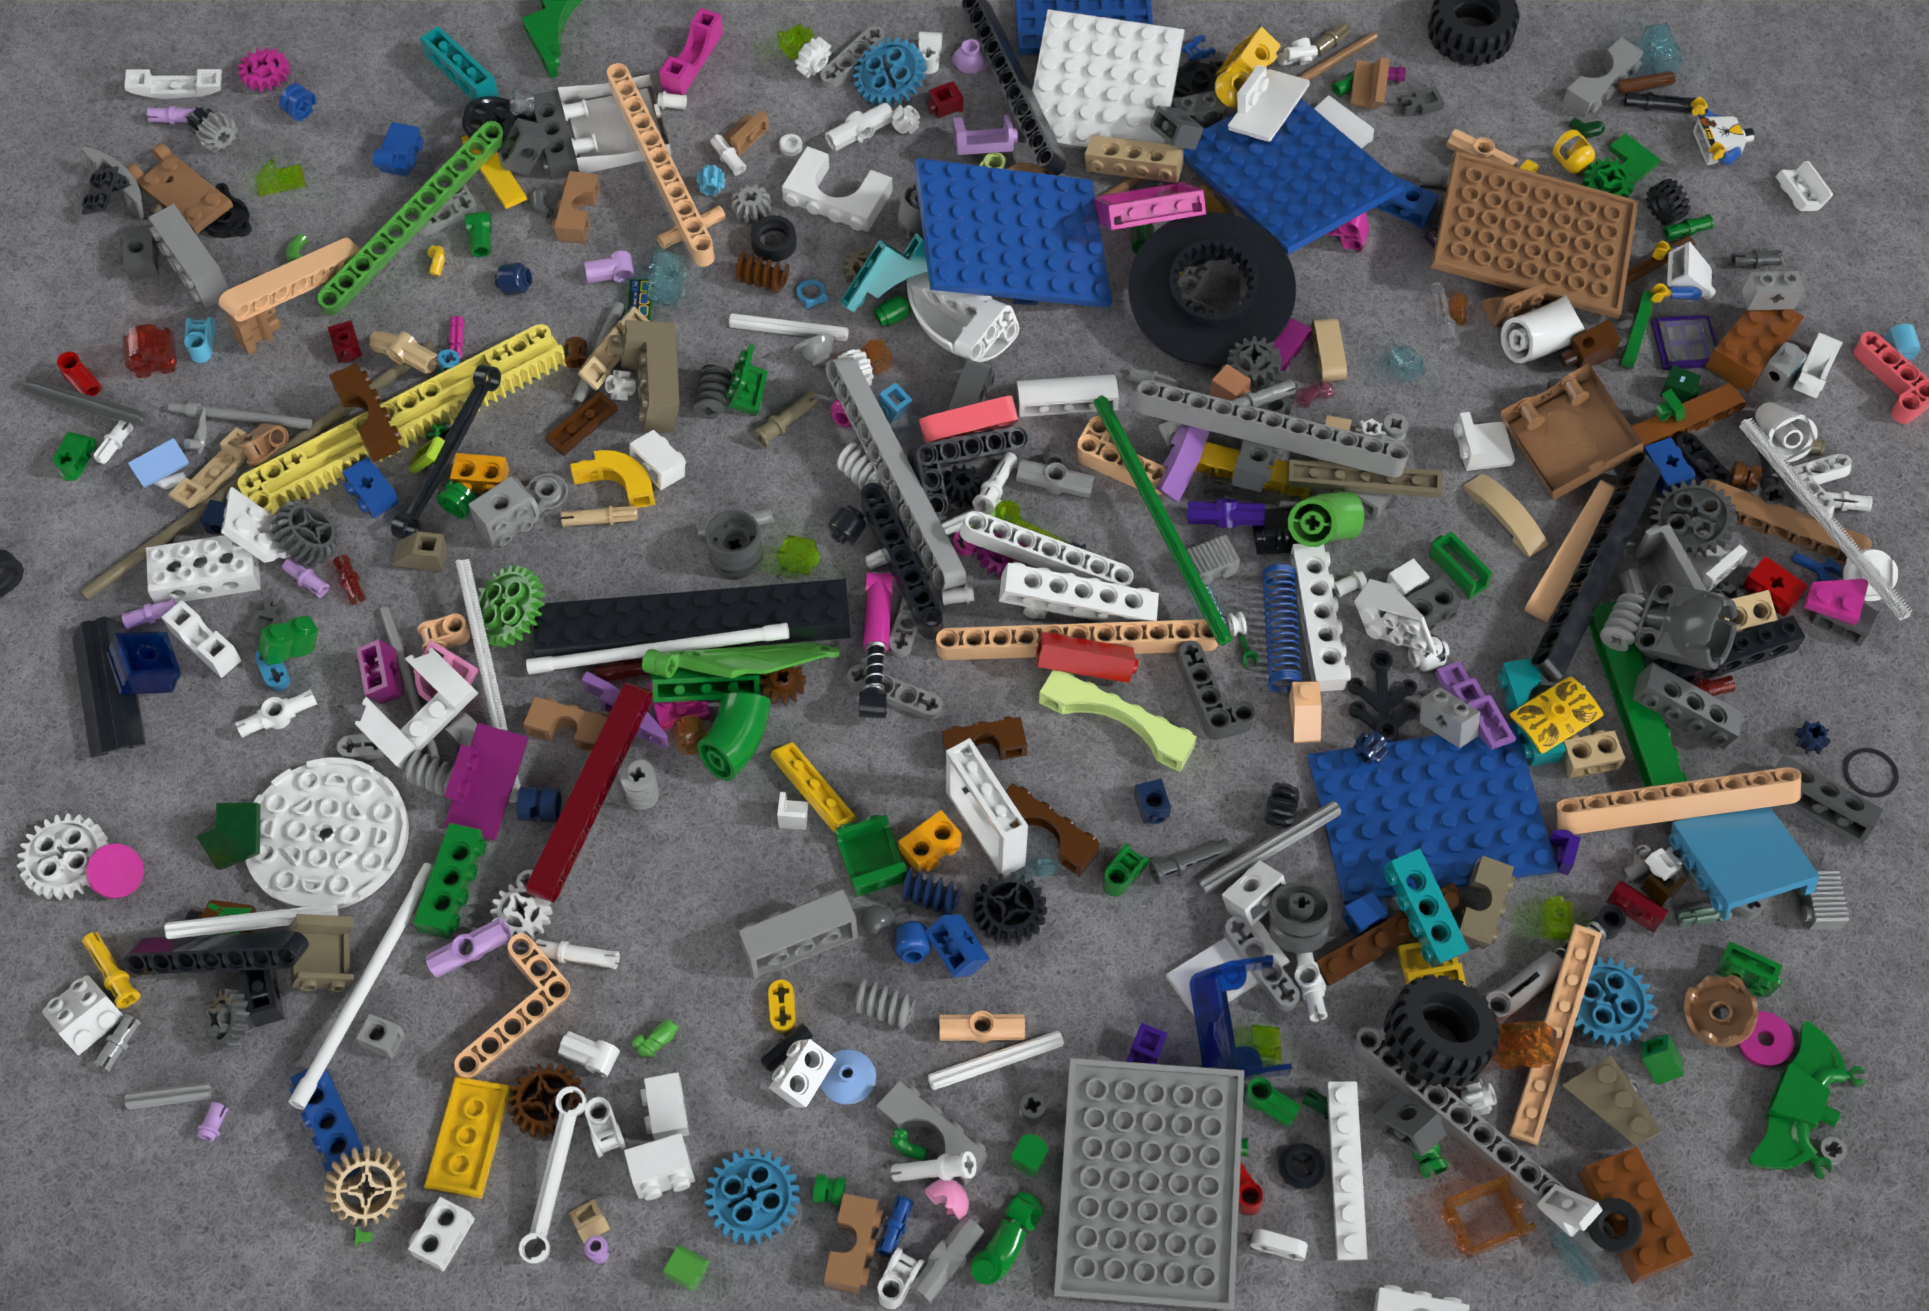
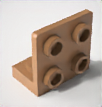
M1543 283L1521 292L1511 290L1483 300L1481 307L1495 328L1504 325L1510 318L1538 309L1548 287Z

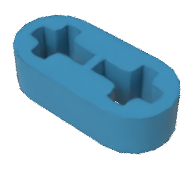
M257 650L255 660L268 688L276 692L286 689L290 684V676L284 662L268 665ZM275 671L280 676L281 681L278 683L274 681L272 674Z

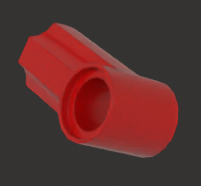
M71 351L62 353L57 359V365L64 379L77 392L93 397L99 394L102 389L101 384L84 366L78 354Z
M1240 1161L1238 1210L1244 1215L1252 1216L1257 1214L1262 1207L1263 1190L1253 1181ZM1246 1194H1251L1257 1198V1201L1252 1204L1246 1203L1242 1197Z

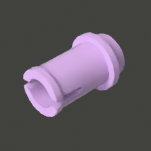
M211 1102L202 1125L197 1127L199 1131L197 1136L199 1138L213 1142L215 1137H219L220 1133L218 1130L229 1110L227 1107H224L225 1105Z
M592 1236L586 1241L584 1251L594 1263L600 1264L608 1259V1244L603 1237Z

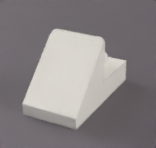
M1557 1184L1537 1204L1542 1212L1571 1237L1579 1230L1584 1231L1602 1212L1598 1202Z

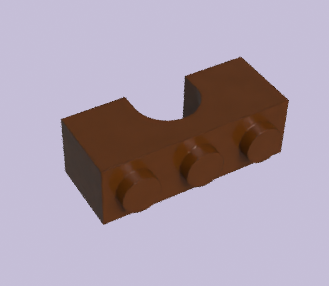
M1007 716L999 721H979L971 726H952L942 731L945 757L948 749L969 738L976 747L981 744H991L996 747L1000 760L1027 756V741L1021 717L1013 718Z

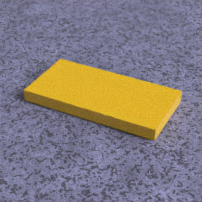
M455 1076L424 1184L425 1189L482 1199L506 1112L508 1097H510L511 1093L510 1085L464 1079Z

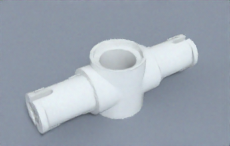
M311 689L290 699L287 697L284 699L271 697L264 701L261 709L257 710L256 714L235 722L241 737L244 738L263 728L266 730L271 727L274 729L284 728L289 724L291 718L296 717L295 714L318 704ZM281 711L278 715L272 716L275 712Z
M1312 952L1295 953L1298 963L1295 979L1301 989L1303 999L1307 1002L1309 1018L1311 1021L1317 1022L1319 1021L1318 1014H1320L1321 1019L1324 1020L1328 1016L1323 1000L1326 984L1320 974L1318 964L1314 962Z

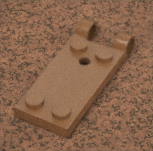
M162 142L151 149L153 155L161 163L146 175L135 163L126 167L135 178L139 188L164 208L175 204L195 234L199 233L233 207L228 197L172 154Z

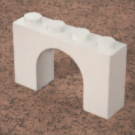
M807 146L782 186L783 201H786L790 206H799L807 209L811 214L826 216L835 223L842 222L847 224L854 230L869 232L892 193V177L870 170L861 187L852 195L840 198L828 196L821 192L818 186L829 169V156L827 153Z

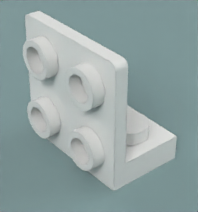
M1699 532V533H1698V534H1701V535H1706L1704 532ZM1716 545L1717 553L1715 554L1709 549L1707 550L1706 557H1703L1701 552H1697L1695 559L1692 558L1691 552H1687V556L1706 590L1710 592L1712 588H1715L1719 582H1722L1740 566L1748 552L1744 547L1739 545L1733 551L1730 549L1725 551L1719 545Z

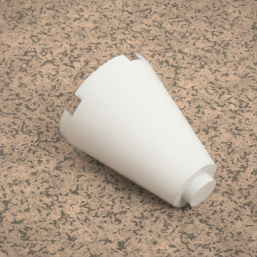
M1773 402L1762 404L1756 411L1755 418L1760 430H1762L1761 433L1764 432L1763 435L1766 434L1764 438L1768 437L1766 441L1770 439L1769 442L1772 441L1770 444H1774L1772 448L1776 446L1775 449L1778 448L1776 452L1780 451L1778 455L1782 453L1781 456H1784L1782 459L1786 458L1784 461L1792 462L1799 460L1812 449L1810 446L1813 440L1816 441L1818 432L1815 423L1810 418Z

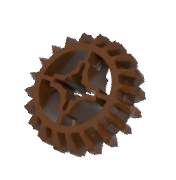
M550 1062L544 1070L541 1064L537 1063V1071L534 1073L526 1068L527 1077L524 1079L517 1076L516 1080L520 1086H511L510 1090L514 1095L508 1097V1103L512 1105L508 1112L511 1116H514L512 1119L514 1125H520L519 1130L522 1134L529 1131V1136L532 1139H535L540 1132L542 1141L547 1140L548 1133H551L554 1137L558 1117H556L558 1110L556 1097L561 1091V1088H549L547 1082H557L565 1087H576L584 1095L586 1094L584 1087H580L582 1084L579 1077L574 1078L573 1070L570 1069L565 1072L564 1065L561 1064L554 1070V1066ZM538 1085L537 1093L528 1097V1101H525L530 1091ZM545 1091L548 1097H550L551 1103L548 1104L550 1110L549 1112L547 1110L546 1105H544L545 1102L543 1100L544 1098H546L544 1093ZM574 1091L573 1093L565 1094L561 1099V1106L566 1105V1102L569 1101L564 1110L566 1112L577 1108L579 1103L582 1104L581 1096ZM584 1112L577 1117H583ZM526 1113H543L547 1121L535 1120ZM577 1120L575 1121L574 1127H577L578 1125Z

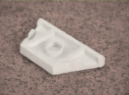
M231 487L226 496L227 505L224 509L221 533L264 563L275 561L277 558L292 557L291 555L286 556L284 549H278L279 542L273 540L274 534L270 530L272 528L271 521L274 516Z

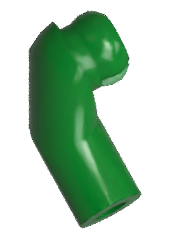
M895 1128L893 1136H890L891 1145L904 1157L925 1161L928 1148L907 1142L908 1131Z

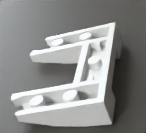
M429 648V654L415 658L414 655L405 658L438 693L401 730L367 697L362 703L366 708L361 721L355 722L357 727L401 770L406 766L407 761L416 750L421 751L478 694L433 648Z

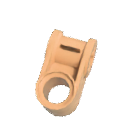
M457 613L425 621L417 627L418 634L422 636L424 643L422 645L423 652L430 641L449 649L467 643L471 637V631L465 618Z

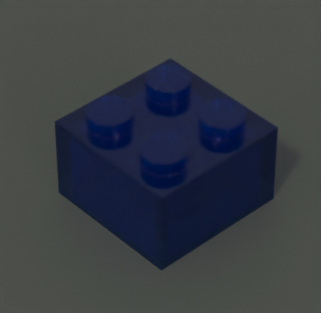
M168 632L114 634L107 651V656L120 695L173 692L181 671Z

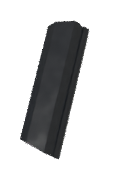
M108 617L81 622L72 640L90 758L108 755L109 751H117L121 748L131 749L146 745L127 629L124 624Z

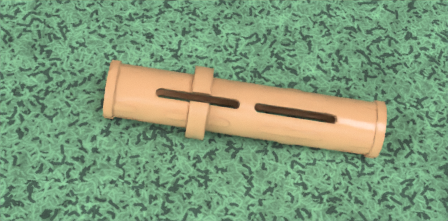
M719 205L700 215L706 229L726 219L725 213ZM676 225L671 230L657 236V241L663 250L680 241L684 242Z

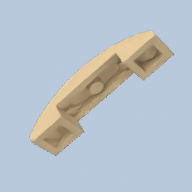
M635 306L605 336L578 372V375L595 391L604 383L611 374L610 371L621 359L620 354L609 353V336L622 335L625 320L649 321Z
M236 427L219 443L221 451L191 480L185 477L168 494L169 497L187 508H192L218 492L247 459L243 449L237 446V441L248 433Z
M1480 474L1463 485L1462 488L1478 505L1483 503L1514 536L1512 541L1528 558L1549 545L1542 531L1527 510L1498 482L1484 474Z

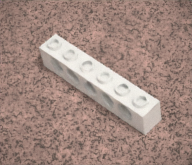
M1293 544L1290 559L1296 573L1294 583L1296 584V595L1311 682L1319 681L1320 692L1344 690L1347 681H1350L1351 672L1350 666L1345 665L1344 660L1347 653L1346 644L1341 642L1340 634H1342V621L1337 619L1336 612H1338V599L1332 593V589H1334V576L1329 574L1328 567H1330V554L1325 552L1324 544L1319 547ZM1308 570H1314L1317 573H1311ZM1313 592H1317L1321 596L1314 595ZM1316 615H1322L1325 618H1319ZM1324 637L1327 638L1329 641H1323L1320 638ZM1328 660L1333 662L1334 664H1327L1324 661Z
M1015 562L1008 563L1002 572L999 602L1104 623L1157 621L1159 593L1151 592L1147 588L1136 589L1126 587L1122 583L1111 584L1102 582L1097 578L1077 577L1073 573L1052 572L1048 568L1027 567L1023 563ZM1025 582L1032 584L1033 588L1028 587ZM1050 587L1057 589L1058 593L1053 592ZM1075 592L1082 594L1083 598L1078 597ZM1100 597L1105 598L1108 603L1103 602ZM1125 602L1130 603L1133 608L1127 606Z

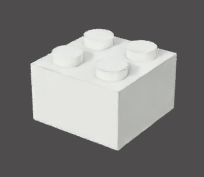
M682 1133L624 1150L632 1183L639 1199L654 1200L662 1196L664 1191L673 1189L675 1192L683 1191L690 1187V1183L696 1182Z

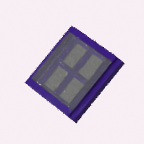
M1709 316L1662 317L1652 319L1651 321L1663 370H1671L1673 365L1683 369L1706 367L1714 349L1717 347Z

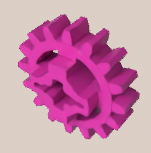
M265 47L264 51L256 48V53L247 52L249 57H242L243 64H238V73L244 86H250L252 91L259 88L261 93H263L265 88H268L270 92L273 91V86L280 88V82H287L286 75H290V66L287 58H285L283 52L278 53L276 48L272 51H269L268 47Z

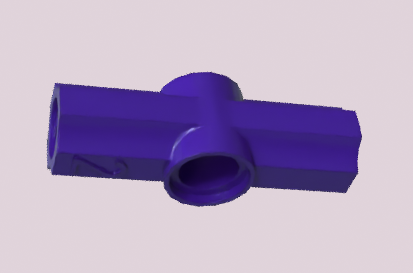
M1218 499L1215 502H1188V524H1214L1220 528H1234L1238 525H1265V503L1238 502L1235 499Z

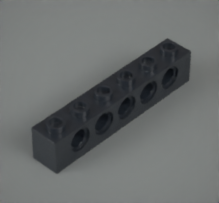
M1794 615L1737 633L1727 659L1723 664L1718 665V668L1715 670H1703L1662 659L1653 660L1651 663L1657 664L1691 684H1696L1795 652L1806 636Z

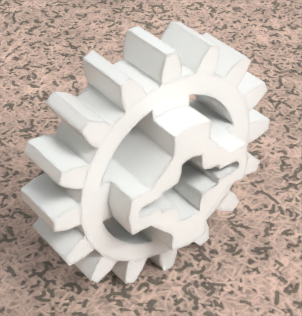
M520 882L516 889L510 884L508 885L509 892L499 891L500 900L493 899L496 909L490 910L492 917L495 918L492 921L502 918L511 931V938L516 934H526L534 940V933L538 931L543 934L544 929L542 925H550L551 923L547 916L553 914L552 908L549 906L551 902L527 894L523 882ZM518 905H520L521 908L525 911V912H524V915H525V918H524V919H523L522 915L519 914V912H518V911H519Z

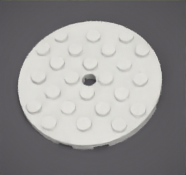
M333 757L307 761L306 765L292 771L288 769L271 781L272 784L262 795L259 794L254 802L261 804L260 854L245 861L257 885L272 899L290 908L336 904L337 908L341 909L353 905L378 890L395 872L404 855L409 835V821L405 804L394 784L387 777L374 770L372 766L363 762ZM323 829H332L333 834L324 840L319 838V834Z

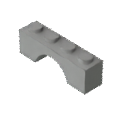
M1621 37L1608 49L1603 65L1607 69L1608 74L1599 78L1580 76L1567 88L1563 104L1583 117H1586L1590 112L1595 113L1601 106L1602 100H1608L1613 95L1619 80L1628 79L1631 72L1635 74L1642 65L1640 60L1644 51Z
M898 1081L876 1106L877 1114L894 1129L924 1127L936 1133L943 1142L945 1154L959 1156L962 1152H971L976 1160V1173L987 1162V1153L985 1152L986 1148L974 1138L970 1140L963 1134V1128L955 1121L951 1120L948 1122L941 1116L942 1111L934 1103L929 1102L927 1104L920 1098L919 1091L911 1084L905 1086L901 1081ZM963 1176L953 1177L963 1187L972 1179H966Z

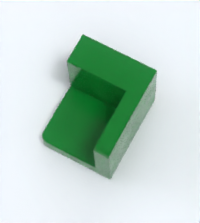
M1669 1034L1642 1042L1641 1059L1656 1084H1662L1684 1076L1683 1058Z

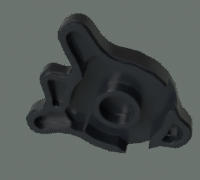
M1195 59L1178 67L1175 82L1177 85L1174 88V94L1186 97L1214 91L1217 79L1215 74L1224 62L1210 61L1207 64L1200 63V59Z
M217 184L215 188L231 200L233 207L203 230L217 238L247 236L252 231L247 206L240 199L231 196L227 184Z

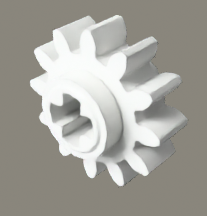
M820 37L816 40L812 38L810 43H805L798 53L799 58L795 61L798 64L796 70L807 78L810 75H816L828 63V56L831 55L829 51L831 45Z

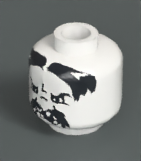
M1431 635L1436 649L1435 654L1425 651L1419 652L1414 648L1408 649V657L1414 668L1427 672L1445 665L1447 656L1450 653L1446 641H1441L1437 635Z

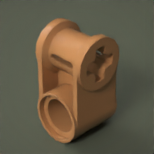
M263 423L249 434L241 437L237 441V446L243 449L248 458L246 460L247 464L255 466L263 463L270 455L284 447L288 442L289 434L282 426Z

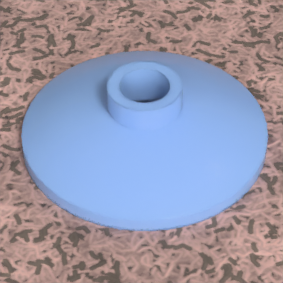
M847 1049L833 1053L831 1056L836 1060L820 1084L822 1091L830 1100L839 1104L850 1105L864 1100L872 1092L876 1082V1071L873 1063L865 1054L856 1050ZM845 1070H850L853 1074L851 1077L845 1078L842 1076V1073Z

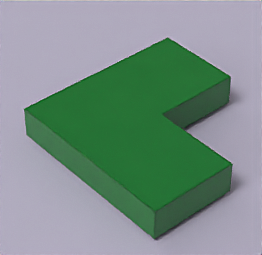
M1626 133L1609 147L1610 152L1627 163L1626 170H1633L1631 177L1636 179L1633 185H1636L1661 162L1660 158Z

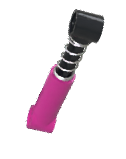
M867 572L863 648L867 655L865 659L867 667L864 670L866 675L864 678L865 687L859 693V718H886L887 692L884 691L882 680L885 678L883 675V669H885L883 660L886 658L884 653L889 650L893 573Z

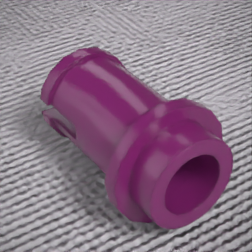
M1401 65L1399 67H1389L1387 81H1398L1399 84L1400 81H1405L1406 67H1401Z

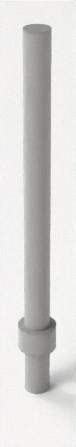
M170 402L168 404L169 412L186 414L187 417L199 418L203 408H206V417L268 423L311 429L312 420L305 418L205 407L193 402H188L187 404Z

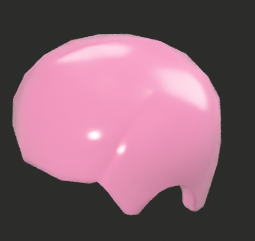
M938 1179L924 1189L928 1198L935 1205L946 1203L945 1207L948 1208L947 1215H956L957 1219L960 1220L967 1214L969 1208L968 1196L964 1188L953 1179L950 1181Z

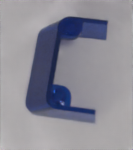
M1273 955L1228 961L1199 971L1192 976L1189 987L1203 1068L1244 1070V1081H1249L1256 1077L1270 1078L1291 1074L1292 1063L1263 1067L1261 1056L1255 1048L1250 1046L1236 1047L1227 991L1240 989L1245 984L1247 972L1272 968L1274 962Z

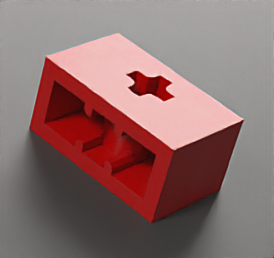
M1767 556L1753 569L1742 585L1743 589L1748 590V595L1769 590L1776 614H1780L1784 618L1799 602L1809 587Z

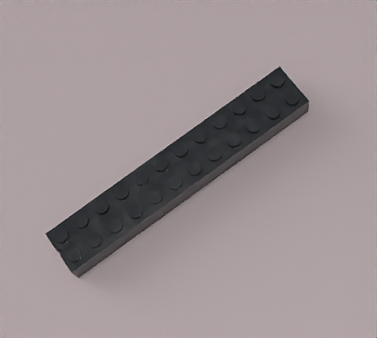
M846 579L545 603L544 606L538 608L542 615L535 616L534 620L537 625H533V651L536 658L734 632L781 623L788 624L789 639L757 641L707 649L851 638Z

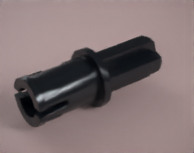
M801 1023L784 1039L780 1038L778 1040L779 1043L761 1058L760 1061L764 1068L768 1071H773L787 1059V1051L794 1042L812 1038L813 1035L810 1030Z

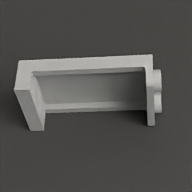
M1670 524L1649 528L1645 532L1634 555L1635 559L1640 560L1650 557L1663 580H1669L1675 585L1707 591Z

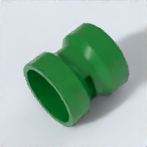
M1439 1142L1424 1156H1420L1411 1150L1414 1159L1418 1160L1420 1164L1419 1172L1422 1178L1431 1177L1430 1172L1432 1171L1435 1172V1175H1438L1449 1169L1446 1159L1441 1157Z
M817 1173L813 1191V1203L822 1204L826 1201L831 1202L833 1206L841 1207L847 1178L841 1176L829 1178L826 1174Z

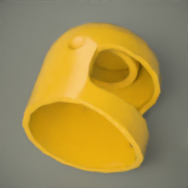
M1570 130L1561 135L1552 151L1555 159L1571 174L1585 172L1589 164L1595 160L1593 147L1577 130ZM1579 136L1575 145L1566 151L1570 157L1567 160L1564 159L1560 154L1561 146L1569 139Z

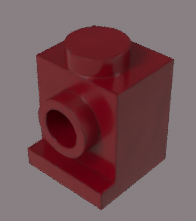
M954 81L928 90L929 100L926 101L930 114L935 113L939 119L955 112H963V95Z
M351 320L327 327L339 363L344 361L352 362L356 358L363 356Z

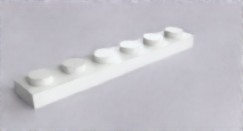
M1327 1082L1336 1260H1367L1357 1082Z

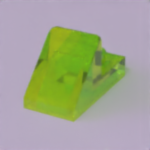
M271 158L255 177L259 197L306 187L301 164L277 169L274 158Z
M1252 1024L1249 1069L1278 1071L1282 1062L1280 1027Z

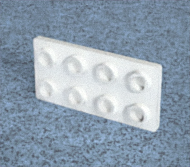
M1257 65L1237 93L1238 112L1228 124V130L1268 142L1271 141L1309 87L1310 81L1268 69L1266 72L1265 66Z

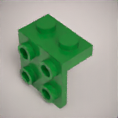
M749 343L746 350H741L738 362H735L731 376L734 379L733 383L730 382L726 396L730 397L729 408L756 416L759 412L768 371L750 365L754 345Z
M1729 941L1715 973L1721 975V977L1735 975L1743 981L1745 987L1753 995L1769 997L1782 984V980L1778 976L1783 965Z

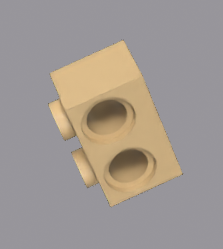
M1769 590L1731 599L1735 601L1737 607L1736 634L1743 632L1745 629L1755 628L1778 620ZM1754 607L1760 611V618L1754 615ZM1718 616L1720 619L1730 621L1726 617Z
M1599 730L1583 737L1573 735L1563 741L1566 752L1562 758V763L1568 779L1618 770L1625 760L1615 730L1608 732ZM1599 748L1605 749L1608 753L1600 751ZM1573 753L1580 754L1582 758L1576 757Z

